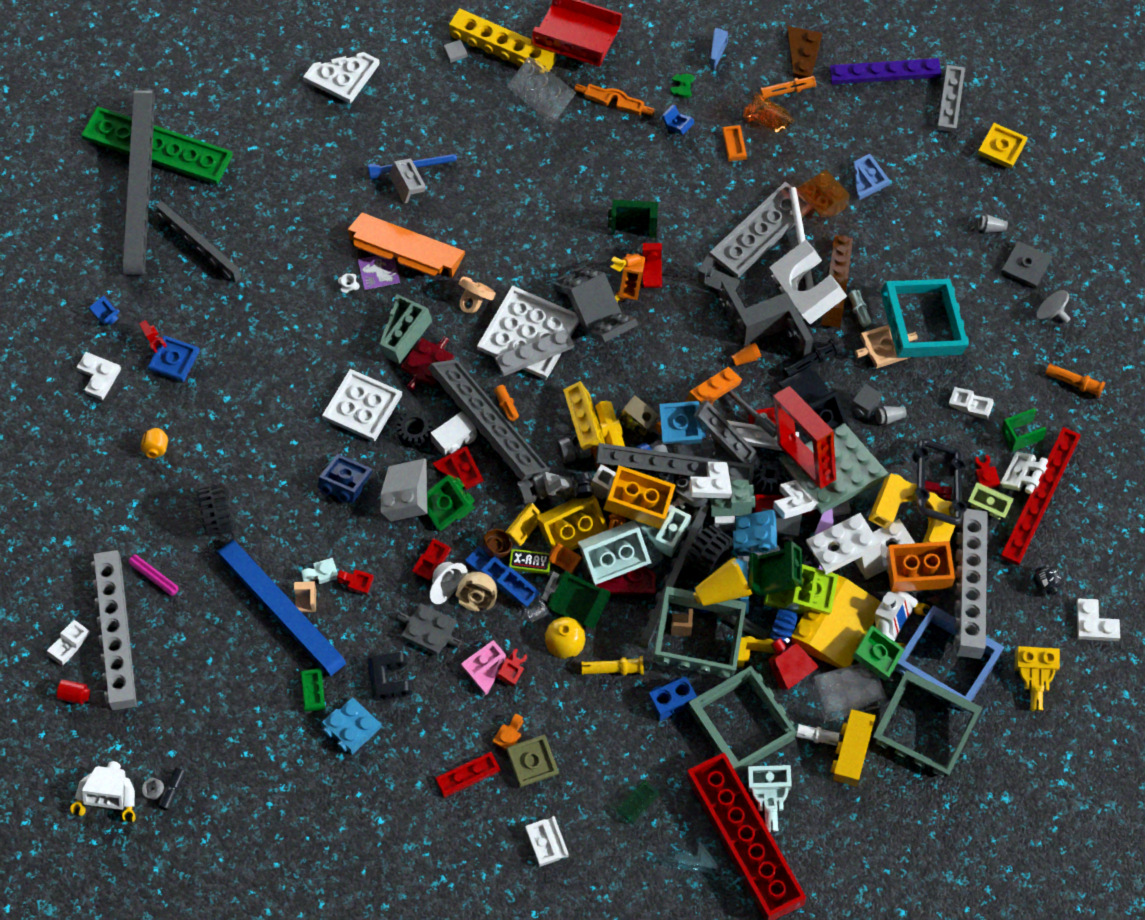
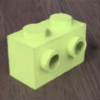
M977 482L968 502L972 503L971 507L981 511L982 509L990 511L989 515L1000 519L1001 517H1006L1013 498Z

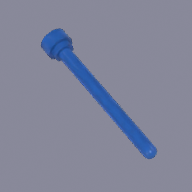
M451 154L415 160L413 163L418 168L454 162L457 160V156ZM375 163L368 164L370 179L378 178L382 173L390 172L393 164L385 166L376 165Z

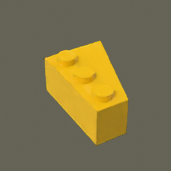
M851 709L848 723L843 722L841 735H844L843 742L838 741L836 754H839L838 761L833 760L831 773H834L833 781L857 787L876 715Z

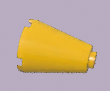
M735 557L695 587L696 592L693 593L697 604L702 603L703 606L747 597L752 594Z

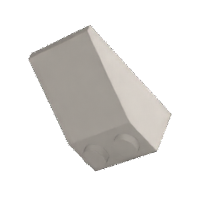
M426 459L388 467L381 491V513L390 521L427 514Z

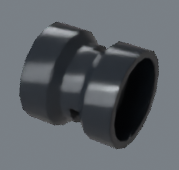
M579 473L572 476V484L575 486V498L585 499L594 495V489L591 486V474Z

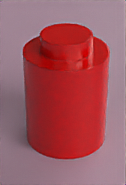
M63 679L60 681L57 690L58 700L81 705L84 701H88L90 689H88L87 684Z

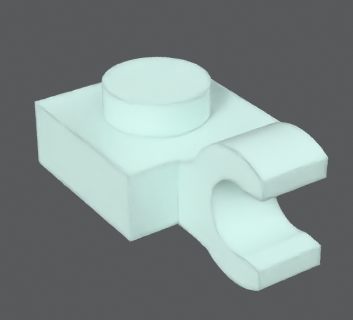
M333 558L313 563L314 569L307 568L301 570L303 582L318 579L319 584L338 579Z

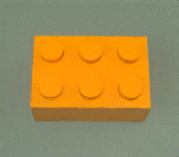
M619 465L613 477L603 510L661 529L666 519L676 485Z

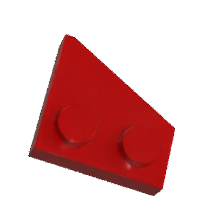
M467 446L433 463L435 469L444 475L458 477L463 482V488L466 490L484 481Z

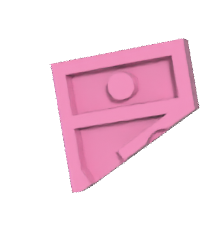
M493 640L461 663V667L485 696L489 693L496 679V674L506 659V654Z

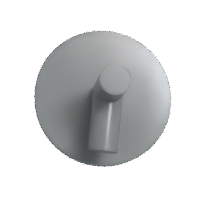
M1060 290L1050 295L1037 311L1038 319L1046 321L1057 315L1064 323H1067L1070 317L1064 312V308L1069 300V293L1065 290Z

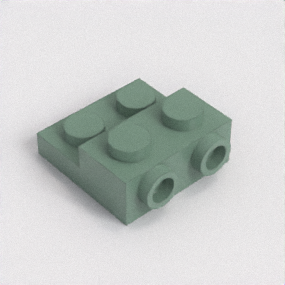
M742 479L730 481L732 490L730 499L709 498L711 517L751 514L752 507H755L753 484L749 485L748 480Z

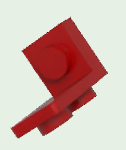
M643 243L642 256L645 257L643 287L661 288L662 243Z

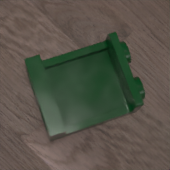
M613 199L612 207H608V228H611V235H615L616 226L649 228V238H656L658 202Z
M785 542L784 549L763 555H757L754 552L749 553L748 586L758 596L803 586L802 548L794 542Z
M565 571L564 574L559 575L556 581L558 586L555 592H551L547 599L548 608L564 617L573 618L581 625L594 630L611 593Z

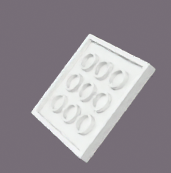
M512 286L478 343L477 350L497 357L564 329L567 330L571 337L579 323V319L575 312ZM561 353L523 368V370L547 380Z

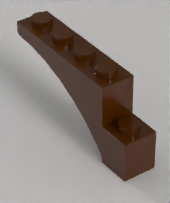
M834 235L829 275L836 280L846 293L853 238L844 235ZM845 298L822 315L821 325L840 328Z

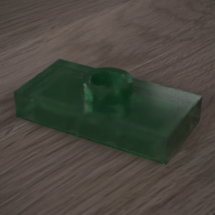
M644 779L617 808V812L633 825L660 796V792Z

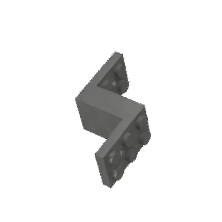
M582 266L575 269L573 274L569 276L563 275L557 279V282L553 283L555 291L568 294L585 336L607 342L638 326L636 318L622 314L604 272Z
M729 278L721 280L719 305L721 309H725L729 324H733L738 340H742L744 346L785 330L787 337L792 339L794 350L797 354H800L803 358L811 353L813 338L787 292L745 308Z

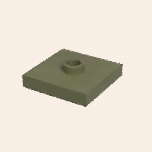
M545 735L505 749L519 788L559 775Z

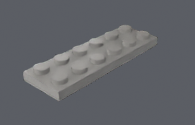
M784 182L710 251V257L736 278H739L795 225L789 188L792 186ZM797 191L802 218L813 208L814 203Z

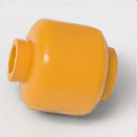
M152 428L146 431L142 437L141 451L149 458L161 457L166 452L168 436L159 428Z

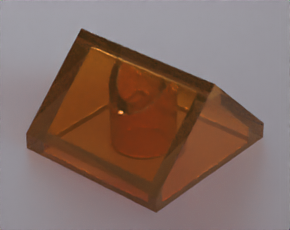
M757 92L755 93L748 117L777 133H780L795 121L787 109Z

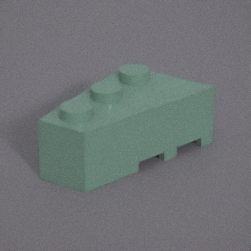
M396 294L389 322L385 326L380 341L384 357L401 364L432 322L428 308Z

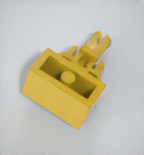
M1018 646L1015 650L1014 671H1019L1020 677L1024 681V690L1030 691V711L1036 710V702L1037 711H1043V692L1049 691V683L1060 668V649Z

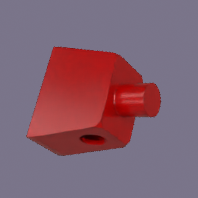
M778 638L770 644L776 654L770 657L768 662L781 690L790 689L818 668V665L797 643H790L786 646L782 639Z

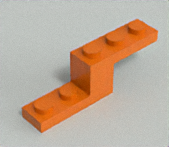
M727 367L689 391L685 402L699 401L700 406L702 401H708L713 405L716 399L740 385L742 379L731 368ZM661 421L655 426L659 433H661Z

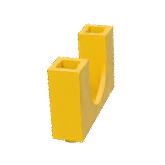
M891 473L883 480L868 520L886 529L894 522L901 503H913L912 494L916 490L917 484L910 483L897 474ZM929 492L930 498L926 502L925 507L950 515L949 506L952 502L945 501L935 493ZM927 517L928 529L923 543L950 541L955 525Z

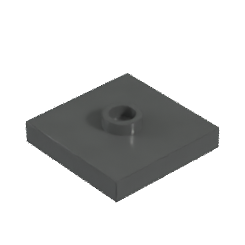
M1018 241L1001 273L1036 289L1053 256Z

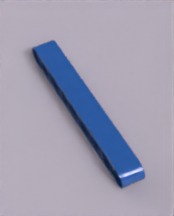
M231 539L216 551L224 564L329 677L346 665V661L234 539Z

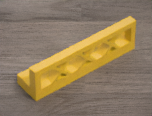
M579 381L563 389L581 448L586 450L595 445L598 447V443L605 444L590 393L582 382Z

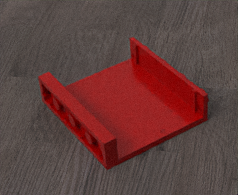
M552 0V5L540 27L535 26L533 29L531 45L600 67L620 29L622 14L581 0Z

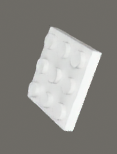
M350 369L322 417L328 422L375 442L402 397V392Z

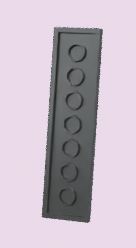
M457 359L431 363L428 370L432 373L433 377L443 386L445 392L453 398L456 405L464 411L468 419L474 423L479 432L485 436L492 448L501 455L503 461L511 467L518 478L521 480L531 479L533 475L541 472L544 474L550 471Z

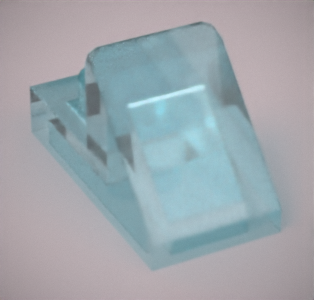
M699 841L697 857L687 852L676 854L674 868L716 875L717 863Z

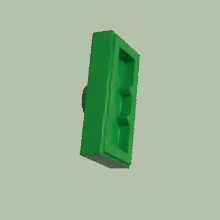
M322 670L301 671L305 712L326 709Z

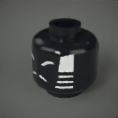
M1044 565L1035 570L1036 573L1033 575V580L1038 592L1048 596L1057 594L1059 592L1058 589L1063 585L1058 569L1050 565Z

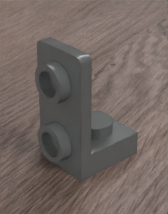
M706 256L698 270L697 282L719 291L721 289V280L729 278L736 291L740 281L715 270L713 258Z

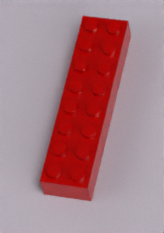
M725 752L687 770V780L763 918L765 920H776L804 906L806 901L804 892Z

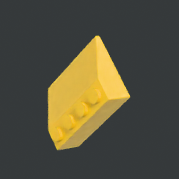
M838 575L831 614L827 615L812 610L805 612L791 636L792 643H797L807 654L848 671L855 659L852 655L857 648L856 646L864 632L871 625L873 626L875 612L881 602L848 579Z

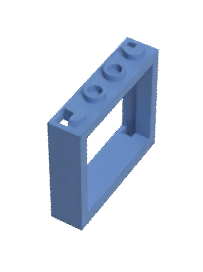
M933 605L905 647L894 670L902 674L901 677L908 670L972 702L1002 655L1004 646L986 636L984 653L990 656V659L966 696L956 692L906 662V659L931 622L954 636L957 635V630H954L955 618Z

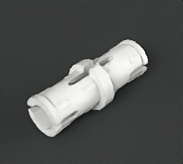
M798 724L796 737L813 740L814 743L822 742L837 746L839 733L822 730L821 727L814 728Z

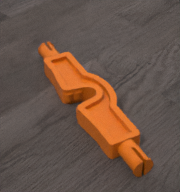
M576 84L574 91L585 94L586 99L593 100L604 106H607L612 99H617L616 108L619 111L639 116L641 113L653 116L655 110L654 108L644 106V101L629 97L619 89H604L589 84L587 87Z

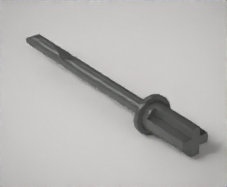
M732 390L727 392L730 397L755 418L754 424L756 426H760L771 437L775 438L777 435L776 425L767 417L765 412L757 413Z

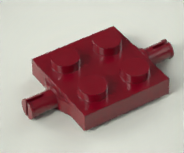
M442 336L438 344L421 338L401 365V370L412 377L406 385L408 389L413 391L419 382L427 384L432 388L436 386L438 381L433 377L428 367L431 363L455 359L453 354L444 349L449 342L447 337Z

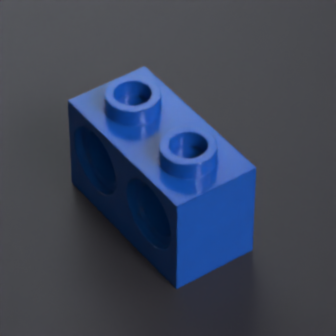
M685 676L681 679L680 677L674 678L663 687L657 686L653 688L649 693V702L659 721L687 709L688 703L697 696ZM683 690L686 694L678 695L676 691ZM664 698L668 702L665 704H660L658 700Z

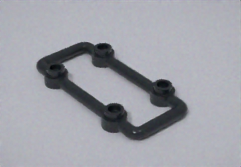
M920 439L912 454L913 461L917 463V488L912 494V501L917 505V510L920 514L951 525H959L962 521V516L967 510L966 504L962 502V474L966 469V463L961 460V453L956 448L929 439ZM925 447L953 456V460L949 464V472L954 476V501L949 506L950 515L925 507L926 502L930 498L929 492L925 489V462L928 460L930 452Z

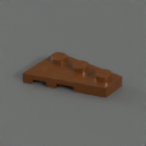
M787 26L793 77L799 79L811 77L823 33Z

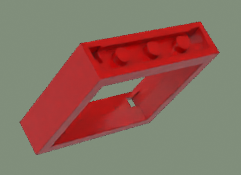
M788 386L773 396L777 443L821 490L836 480L834 432ZM795 422L812 439L813 452L796 436Z

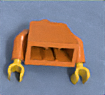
M637 253L626 254V257L622 260L613 257L611 261L614 264L610 267L617 271H621L624 268L620 291L615 296L616 301H622L626 298L638 300L645 257Z

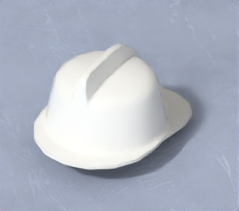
M444 562L437 566L433 573V584L430 589V599L433 603L441 604L454 593L460 580L467 575L465 565L462 563Z

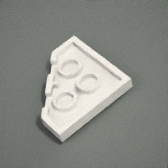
M364 52L358 53L357 56L350 58L345 56L331 59V62L323 64L321 62L313 63L303 78L305 82L351 104L380 62L379 59Z

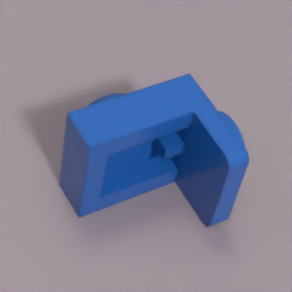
M672 105L662 115L667 130L682 135L694 124L693 118L680 114L675 105Z
M102 296L88 308L102 326L106 323L109 325L114 323L118 319L116 315L120 313L105 296Z

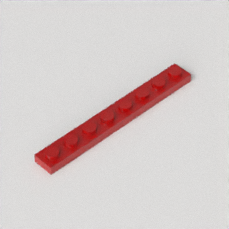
M1065 427L1062 428L1047 459V469L1044 474H1041L1038 487L1030 494L1001 554V559L1017 566L1020 565L1081 434Z

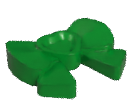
M676 74L672 81L680 83V86L671 87V93L673 95L677 94L681 98L691 97L690 87L691 83L695 80L694 76L691 74Z

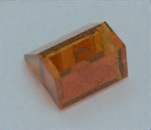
M827 169L797 188L800 195L820 216H835L848 207L850 194Z

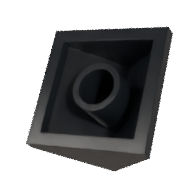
M833 391L808 404L832 430L844 423L849 426L837 391Z

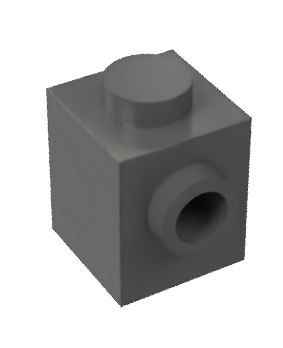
M865 384L854 398L851 410L857 416L868 420L879 405L882 393Z

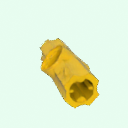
M607 400L599 402L595 405V410L606 444L625 446L622 438V427L619 419H616L612 403Z

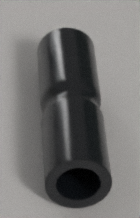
M180 768L174 769L167 788L164 790L157 805L159 808L166 811L170 810L177 791L186 775L184 770Z

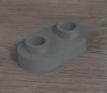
M683 478L674 483L676 485L674 489L675 495L691 506L699 507L708 501V498L691 497L690 479Z

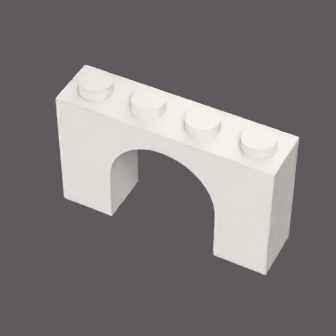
M805 239L769 268L773 272L771 277L777 285H782L779 287L782 293L787 292L802 320L805 319L809 324H812L846 298L847 295L831 275L810 290L798 291V284L801 278L822 261L815 249Z

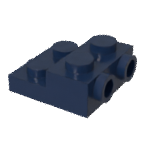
M337 454L319 476L318 489L325 495L332 494L337 496L343 503L350 502L353 504L361 494L363 485L372 475V468Z

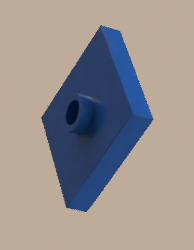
M164 335L163 340L167 347L164 348L162 344H159L158 352L154 353L148 365V370L184 383L200 349L199 347Z

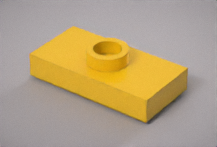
M528 503L505 533L517 546H521L538 525L536 516L542 513L533 503Z

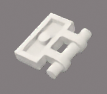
M1016 452L1001 481L1002 487L1020 491L1023 485H1027L1025 492L1032 494L1033 490L1039 485L1041 474H1044L1047 469L1046 464L1048 460L1042 457L1039 462H1035L1036 458L1033 454ZM1030 471H1034L1031 477L1028 476Z

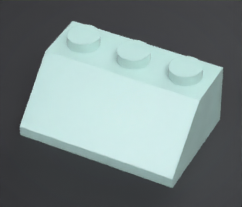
M634 520L578 542L583 559L595 585L651 563L640 528Z

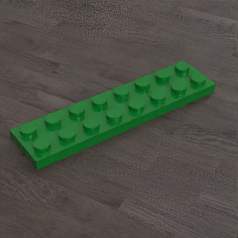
M97 106L81 135L82 139L130 155L132 118ZM154 125L152 163L218 185L233 157L232 151Z

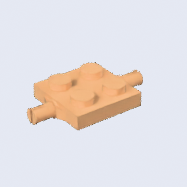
M889 325L861 333L860 338L865 348L855 350L857 358L868 355L875 368L911 358H897ZM916 332L907 334L909 342L918 339Z

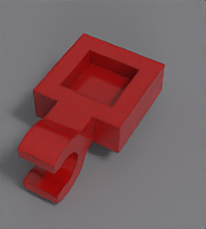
M146 320L139 323L150 342L151 349L155 353L158 352L156 349L157 345L162 344L164 348L167 347L163 338L156 337L159 333L154 325L150 326Z
M356 569L353 574L339 570L337 582L344 585L349 584L348 590L368 596L374 575Z

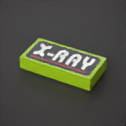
M512 549L509 567L515 571L549 575L550 556L549 553Z

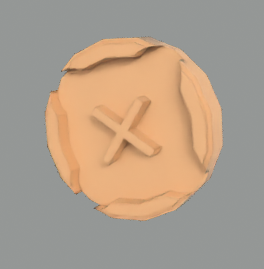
M464 276L459 281V285L465 288L460 299V307L464 312L475 313L484 298L494 299L496 293L488 286L480 282H472L471 278ZM471 298L473 305L471 308H468L467 301Z

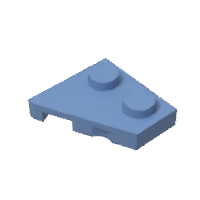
M871 154L854 161L858 200L890 185V180Z

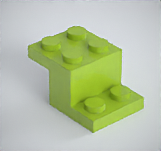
M802 564L803 586L765 595L763 604L778 609H787L799 615L804 614L808 610L829 615L832 612L838 574L831 572L825 574L823 570Z

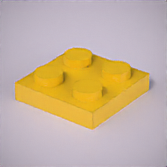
M993 123L978 150V155L1012 169L1028 137Z

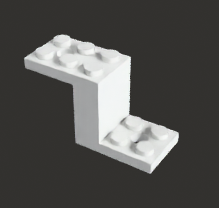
M861 513L806 540L807 545L825 574L855 561L866 580L888 569L886 560L887 543L891 541L897 544L915 543L900 519L894 521L886 529L882 527L872 532ZM832 545L840 547L834 552L829 550V547Z

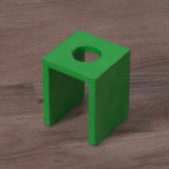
M1035 408L1004 419L1001 432L1012 452L1044 439L1046 427L1019 437L1016 436L1013 430L1032 422L1036 413Z

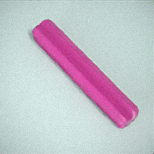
M134 554L129 559V564L170 596H174L179 589L176 584L139 556Z

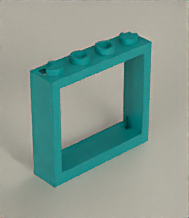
M950 279L885 282L880 293L897 358L963 354L969 345V339L964 331V321L961 319L959 312L960 306L956 301L955 288L952 286ZM941 292L954 341L910 343L897 294Z

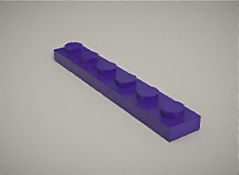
M939 58L830 65L829 67L831 85L941 77Z

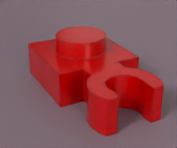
M985 456V463L980 462L979 457H976L974 463L978 468L975 471L977 482L989 488L999 487L1000 480L996 467H989L990 456Z
M515 649L510 654V659L506 658L496 674L497 678L511 687L516 684L524 670L519 665L523 664L527 659L526 654L521 659L517 658L516 653L518 649Z

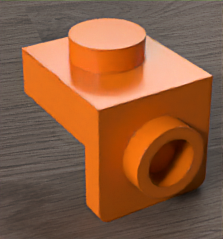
M560 543L557 546L555 545L549 553V561L570 574H574L583 559L582 556Z

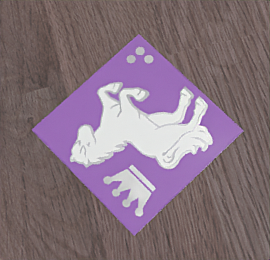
M372 256L358 259L365 290L400 283L394 257L385 259L380 256Z

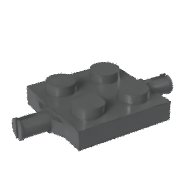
M420 604L415 614L411 617L402 612L397 616V620L407 624L402 634V639L436 656L439 655L442 648L447 644L459 648L462 640L452 637V631L457 625V620L428 606Z

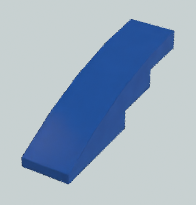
M479 546L465 560V563L476 572H482L492 577L499 590L526 608L540 594L535 587L514 569L506 567L495 556L493 558L489 557Z

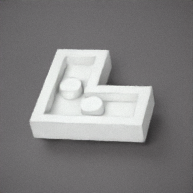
M85 352L77 366L79 372L92 377L85 388V393L103 400L121 370L120 365Z
M707 462L708 477H690L691 497L731 498L732 490L727 462Z
M796 480L780 484L779 491L785 498L774 501L773 508L783 519L817 509V500L809 495Z
M1096 599L1077 600L1078 639L1119 641V619L1099 618V606Z

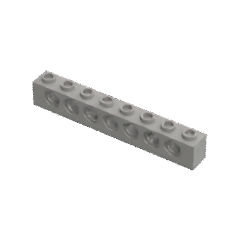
M967 509L962 516L961 523L956 525L959 528L956 536V544H959V549L956 551L955 560L959 561V564L955 571V578H958V583L955 586V595H958V600L955 601L954 612H957L954 630H957V635L954 637L953 646L957 648L956 656L981 659L986 647L988 511Z
M118 550L94 554V561L91 562L93 574L96 573V580H93L94 591H98V598H95L96 610L100 611V616L97 617V625L102 630V635H99V644L104 650V654H101V663L106 669V672L102 673L104 685H107L108 691L104 692L105 702L110 704L112 710L137 707L121 557ZM111 572L110 576L103 577L105 573ZM110 590L113 591L112 594H110V595H105V593H106L107 591H110ZM110 609H116L111 614L107 613V611ZM117 627L116 631L109 632L111 628ZM120 646L118 650L111 651L112 647ZM115 665H122L119 669L113 670ZM119 683L124 684L119 689L114 688Z

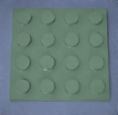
M845 423L833 429L836 480L821 490L787 454L778 458L779 464L791 479L796 480L809 495L817 500V510L821 514L875 486L888 476V472ZM810 441L805 445L813 452V442Z

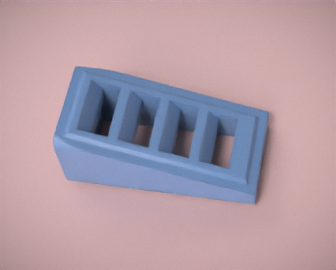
M715 28L713 33L710 59L712 70L716 69L728 43V31Z

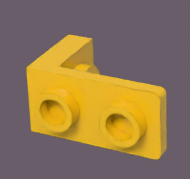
M752 636L741 637L737 668H744L745 661L749 662L750 650L775 653L770 645L774 640H758Z

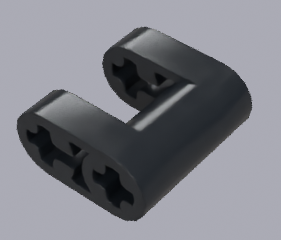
M396 652L378 655L367 660L374 700H389L412 694L410 681L389 682L388 670L407 666L405 653Z

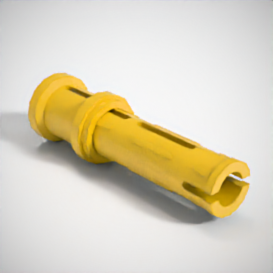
M640 656L638 659L622 657L616 661H582V675L621 673L623 676H626L627 673H640L644 675L643 656Z

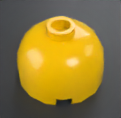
M560 617L548 625L545 633V644L548 651L555 657L567 659V657L571 656L575 657L584 648L585 631L577 620L570 617Z

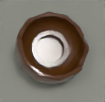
M497 528L489 530L482 540L484 552L489 557L493 558L495 556L497 559L505 557L513 545L505 531Z

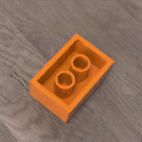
M950 541L888 546L886 560L891 592L952 588L955 575Z

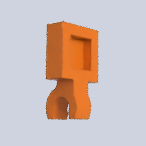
M515 714L509 727L503 724L493 739V744L504 750L517 744L521 738V734L517 731L524 722L522 720L523 717Z

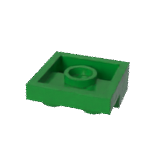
M447 475L427 491V513L440 531L456 519L461 520L475 509L472 504L475 502L473 497L468 492L465 494L462 489L464 484L458 477L455 478Z
M871 625L859 640L852 657L886 681L905 649Z

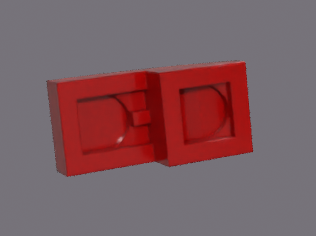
M433 538L426 552L420 556L412 572L431 581L434 570L445 561L452 548Z

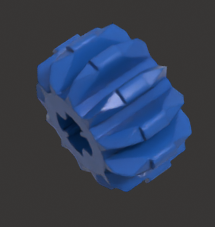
M787 609L778 610L771 629L770 638L773 640L781 638L784 644L787 645L791 640L796 625L797 614Z

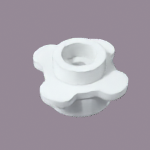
M345 274L338 279L343 293L359 289L360 286L356 282L357 277L355 274Z

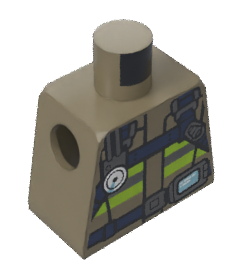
M634 395L619 418L621 426L643 439L648 433L657 439L661 436V433L655 429L659 415Z

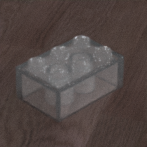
M530 57L526 59L507 85L511 91L540 115L552 122L557 120L576 94L574 90L546 67Z
M861 663L819 674L813 678L812 687L825 722L849 716L851 709L863 712L884 706L886 695L879 676Z

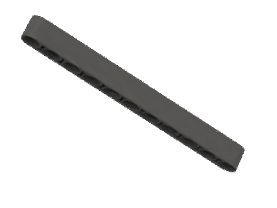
M134 90L123 256L124 275L145 274L155 112L154 90Z

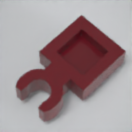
M925 481V489L928 492L935 493L941 499L950 500L952 487H941L939 483Z

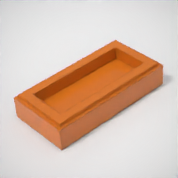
M741 126L722 127L728 162L746 160L747 154Z

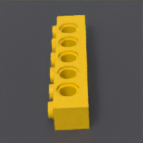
M460 8L449 23V32L453 38L465 41L471 46L479 47L487 53L495 54L503 60L511 61L519 67L527 68L535 74L546 77L556 62L555 52L531 45V39Z

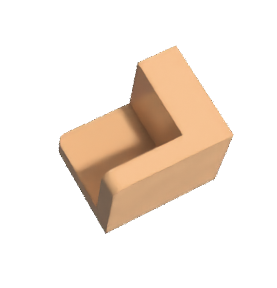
M315 581L294 582L295 606L301 612H316Z

